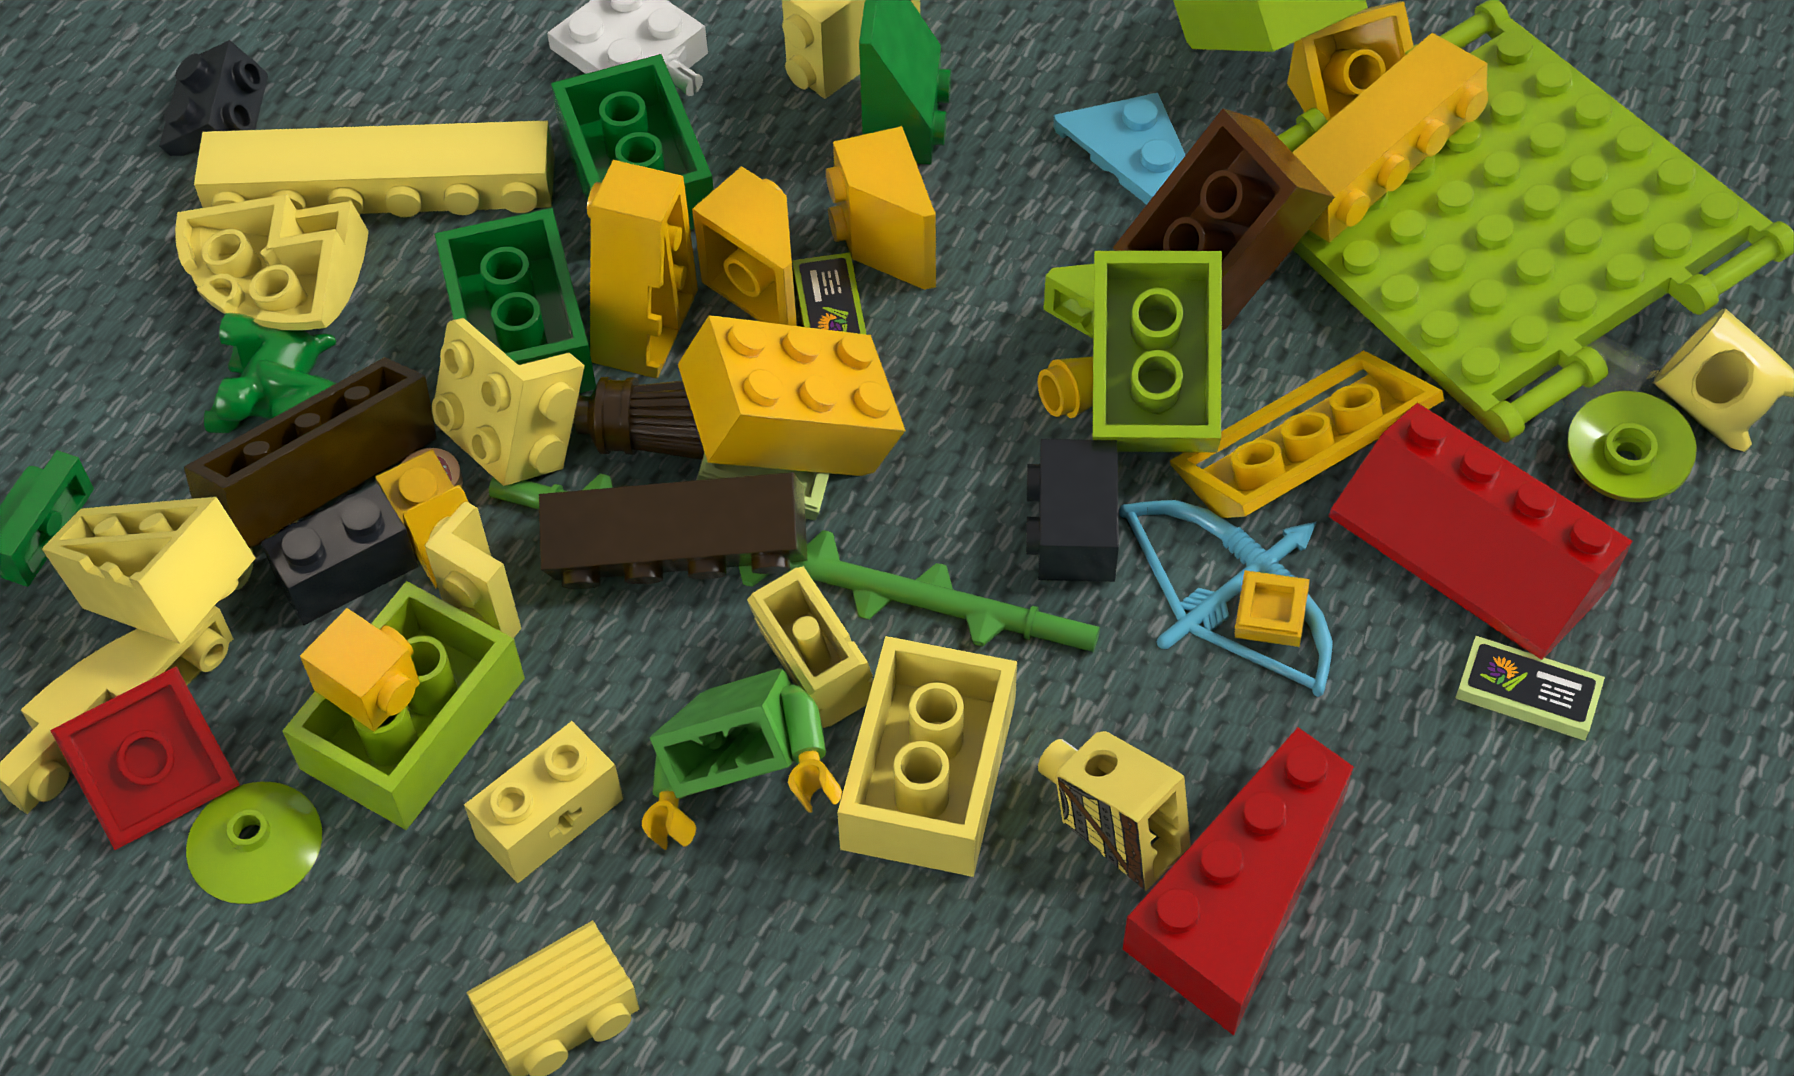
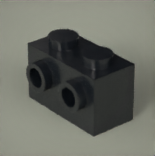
M1041 439L1040 464H1027V502H1039V517L1027 516L1026 555H1038V580L1115 582L1119 550L1117 440Z
M378 484L360 493L348 495L339 500L336 505L302 522L287 525L276 535L261 542L274 576L303 626L418 567L407 529Z

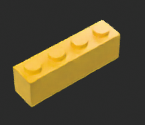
M1431 33L1292 153L1335 197L1309 230L1330 243L1348 226L1352 227L1358 224L1365 216L1368 208L1384 194L1399 188L1409 172L1426 157L1436 155L1443 148L1447 139L1466 122L1476 120L1488 102V63L1440 36Z

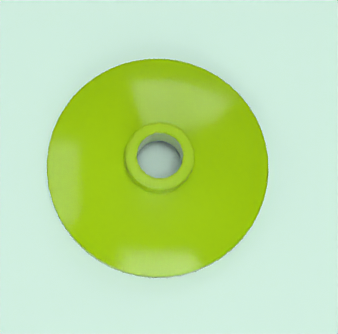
M1616 391L1592 399L1577 412L1567 435L1568 456L1580 478L1597 492L1620 501L1648 502L1673 493L1687 480L1696 459L1697 447L1695 436L1684 416L1666 401L1642 392ZM1630 451L1637 456L1638 460L1625 459L1617 452Z
M261 781L243 784L213 799L194 821L186 844L188 867L198 885L208 894L222 901L236 904H253L268 901L291 890L311 870L321 849L322 824L314 805L298 790L276 782ZM250 825L260 826L259 832L250 839L238 838L240 832L245 827Z

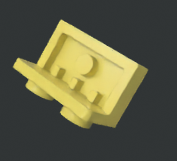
M464 502L451 517H445L437 523L430 534L428 542L424 545L441 599L514 638L521 630V625L504 564L491 557L478 508L468 502Z

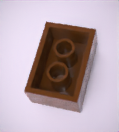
M1222 108L1114 245L1113 249L1115 251H1222L1223 331L1227 329L1335 197L1262 120Z

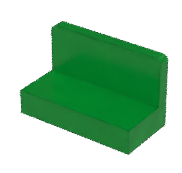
M56 450L44 469L28 466L1 503L0 578L29 587L48 559L42 548L83 507L93 492L94 487L79 457Z

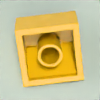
M900 126L834 141V167L826 168L828 190L832 202L836 203V206L828 208L829 223L834 240L836 242L846 240L853 260L921 289L935 288L936 213L903 127Z
M741 166L692 209L701 281L760 322L797 326L787 195L773 181L761 179Z

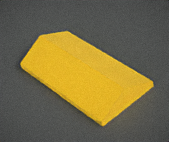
M1363 350L1221 431V441L1217 452H1184L1170 460V465L1213 513L1221 518L1245 517L1379 439L1385 430L1417 402L1428 410L1443 402V390ZM1362 369L1368 373L1365 377L1351 385L1338 389L1330 397L1302 413L1291 416L1283 424L1255 440L1239 446L1232 453L1208 467L1201 469L1196 465Z

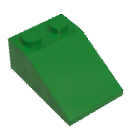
M865 0L859 39L862 134L865 135L902 126L916 164L932 165L934 145L944 146L946 138L947 112L938 111V104L949 103L951 92V69H941V44L911 0Z

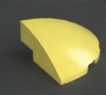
M287 194L177 212L175 227L179 260L185 271L191 275L198 287L197 291L210 305L224 314H245L255 318L253 321L261 326L279 330L327 328L338 318L348 303L357 283L365 256L369 232L352 201L296 210Z

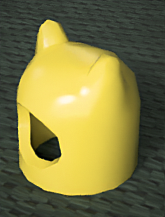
M1725 308L1713 315L1677 350L1655 377L1653 384L1721 442L1732 449L1745 452L1752 445L1748 433L1749 428L1767 413L1778 398L1782 396L1794 397V370L1773 349Z

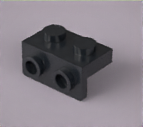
M228 40L201 54H191L181 62L175 74L177 81L171 103L164 115L165 126L159 144L160 148L170 156H185L200 149L202 132L256 129L268 79L267 72L256 61L251 59L232 41Z

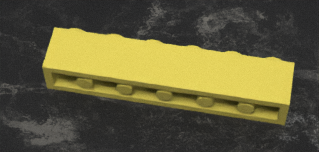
M548 120L202 132L194 186L203 208L287 194L296 210L352 201L359 215L367 213H392L399 217H411L418 212L449 211L457 215H469L476 210L507 209L514 213H527L534 208L552 207L555 154Z

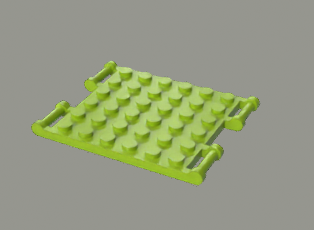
M1487 0L1475 8V15L1440 36L1461 49L1485 34L1492 38V40L1470 53L1488 63V102L1481 115L1473 122H1466L1447 139L1443 148L1436 155L1426 157L1409 172L1399 188L1391 192L1388 191L1368 208L1365 216L1358 224L1352 227L1348 226L1330 243L1308 230L1294 246L1293 250L1496 438L1507 443L1523 433L1525 430L1524 424L1581 386L1590 388L1607 377L1608 367L1605 360L1597 350L1588 346L1589 344L1667 293L1692 313L1697 315L1705 313L1718 304L1719 295L1772 260L1781 262L1793 255L1794 231L1784 222L1776 221L1773 223L1511 19L1507 9L1499 0ZM1311 108L1296 118V125L1277 137L1293 152L1328 121L1318 109ZM1746 241L1752 244L1705 276L1698 274ZM1557 365L1563 368L1511 403L1504 401Z

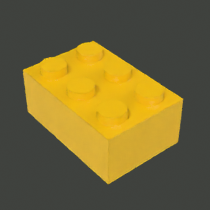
M709 315L678 363L708 463L863 476L874 473L906 431L871 335Z

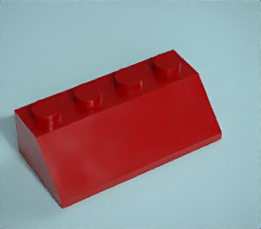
M1418 402L1382 433L1332 506L1328 516L1541 660L1553 650L1610 588L1633 542L1602 520L1585 511Z

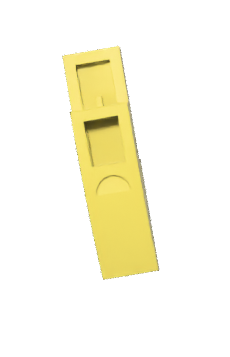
M214 606L181 644L140 629H135L78 662L21 709V712L33 730L0 762V789L8 801L28 814L40 801L47 802L52 800L65 787L71 768L50 731L51 729L176 666L187 686L201 671L209 672L215 669L225 658L229 643L233 640L221 610Z

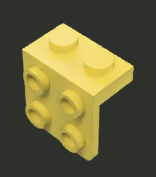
M464 318L449 321L446 326L444 344L440 353L441 362L435 398L432 401V415L435 424L503 486L563 469L585 365L570 353L518 365Z

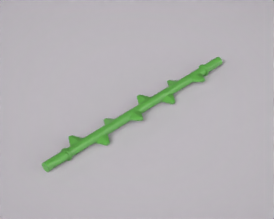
M599 474L583 490L613 488L611 477ZM492 477L489 486L490 497L539 509V494L567 492L559 484H554L550 487L526 480L503 486L494 477ZM822 530L807 544L808 561L790 562V571L796 567L804 566L812 580L852 590L858 616L865 619H871L893 600L966 619L972 643L977 646L986 645L1004 629L1024 634V639L1030 640L1032 636L1094 652L1099 637L1100 627L1039 612V607L1032 605L1031 609L953 590L947 566L943 564H934L914 580L840 561L834 534ZM739 566L742 583L746 586L753 587L769 575L753 573L751 566Z

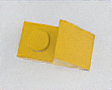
M431 449L375 476L376 484L379 485L406 527L413 551L434 587L437 588L438 586L424 545L428 542L430 534L437 523L445 517H451L468 500L460 485L453 486L436 454Z

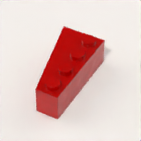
M1297 727L1127 916L1122 950L1224 1029L1235 1035L1250 999L1259 984L1258 982H1260L1273 950L1344 803L1354 766Z

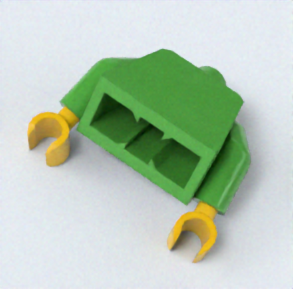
M783 669L771 670L710 688L700 693L650 737L656 752L653 795L658 797L659 801L654 803L645 812L642 818V828L647 836L663 850L667 849L668 834L683 847L688 846L696 834V825L678 808L679 799L685 798L690 794L788 768L793 761L799 764L791 771L788 784L806 811L812 813L811 797L820 788L823 789L833 805L838 804L842 795L841 787L825 764L820 761L826 755L819 709L813 698L800 686L791 685L787 673Z

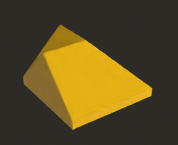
M1399 1L1364 9L1294 42L1287 84L1304 112L1311 108H1316L1325 116L1327 121L1331 120L1406 55V51L1414 47L1405 2Z

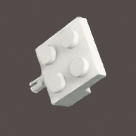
M590 0L547 33L550 49L585 74L662 54L674 85L687 96H693L694 91L697 93L703 83L702 76L689 68L708 54L705 26L668 0Z

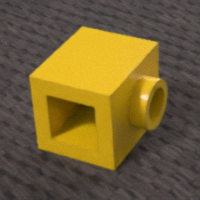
M348 608L300 655L314 691L374 732L390 715L393 716L400 713L409 704L416 687L420 684L411 658L414 651L410 643L392 627L383 625L378 629Z

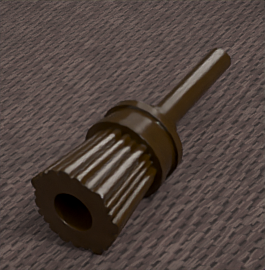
M601 377L591 396H578L572 427H576L577 434H589L600 454H610L611 451H624L626 455H635L637 450L699 460L703 459L704 448L683 381L639 385L636 377H627L626 380H612L611 377Z

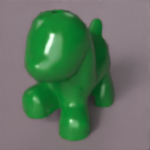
M226 313L220 324L219 338L221 344L233 346L228 369L230 372L241 374L240 378L225 377L222 380L211 410H205L204 426L207 433H231L239 426L240 421L248 416L272 419L336 384L318 375H309L317 362L318 356L336 345L335 337L327 333L310 335L304 330L268 328L253 321L255 318L240 313Z

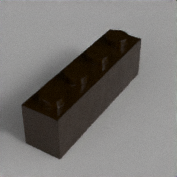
M386 357L374 362L184 466L191 498L217 497L247 546L252 548L260 545L268 536L298 519L310 516L318 507L348 490L360 487L368 478L396 462L404 461L410 454L437 439L426 376Z
M793 472L539 494L541 570L555 580H561L562 587L567 589L596 588L600 586L601 577L624 576L625 582L630 584H652L663 581V573L688 571V577L693 579H715L727 575L726 567L751 566L752 572L757 574H777L790 571V562L808 561L804 486Z

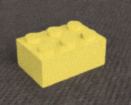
M885 636L837 812L840 850L974 877L1015 705L1017 661Z

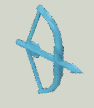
M1178 500L1146 501L1120 506L1119 515L1127 519L1178 620L1157 638L1158 647L1168 649L1185 635L1191 633L1312 689L1316 697L1323 695L1330 669L1333 641L1323 612L1309 594L1304 620L1311 629L1319 654L1315 678L1213 632L1217 626H1220L1223 621L1229 618L1226 603L1241 592L1244 570L1295 577L1282 564H1279V561L1295 548H1298L1300 551L1306 549L1316 522L1283 529L1284 537L1266 551L1264 548H1261V545L1255 543V540L1244 532L1242 528L1232 525L1212 511ZM1165 514L1196 523L1220 538L1223 546L1226 549L1229 547L1231 554L1235 553L1234 556L1237 559L1240 558L1242 564L1246 563V568L1215 592L1197 588L1195 592L1180 602L1137 516Z

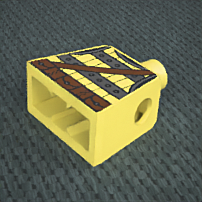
M1107 731L1096 732L1079 750L1063 739H1058L1052 742L1043 752L1038 763V771L1057 785L1063 823L1145 891L1191 846L1184 775ZM1149 829L1160 837L1152 846L1150 842L1156 836L1149 831Z

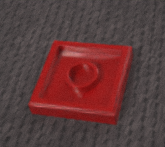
M177 666L50 730L114 850L240 785Z

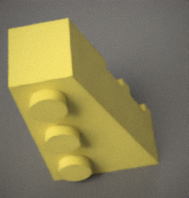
M217 497L83 508L42 548L83 609L179 644L188 637L218 601L229 596L237 588V579L256 559Z

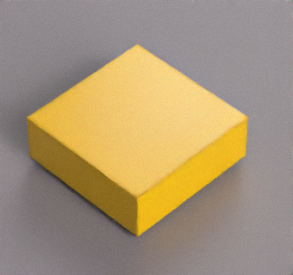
M1244 570L1235 624V638L1300 647L1310 579Z

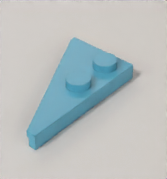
M1158 93L1054 115L1053 127L1058 135L1062 138L1070 137L1091 154L1090 160L1102 170L1113 173L1122 186L1146 205L1185 157V152Z

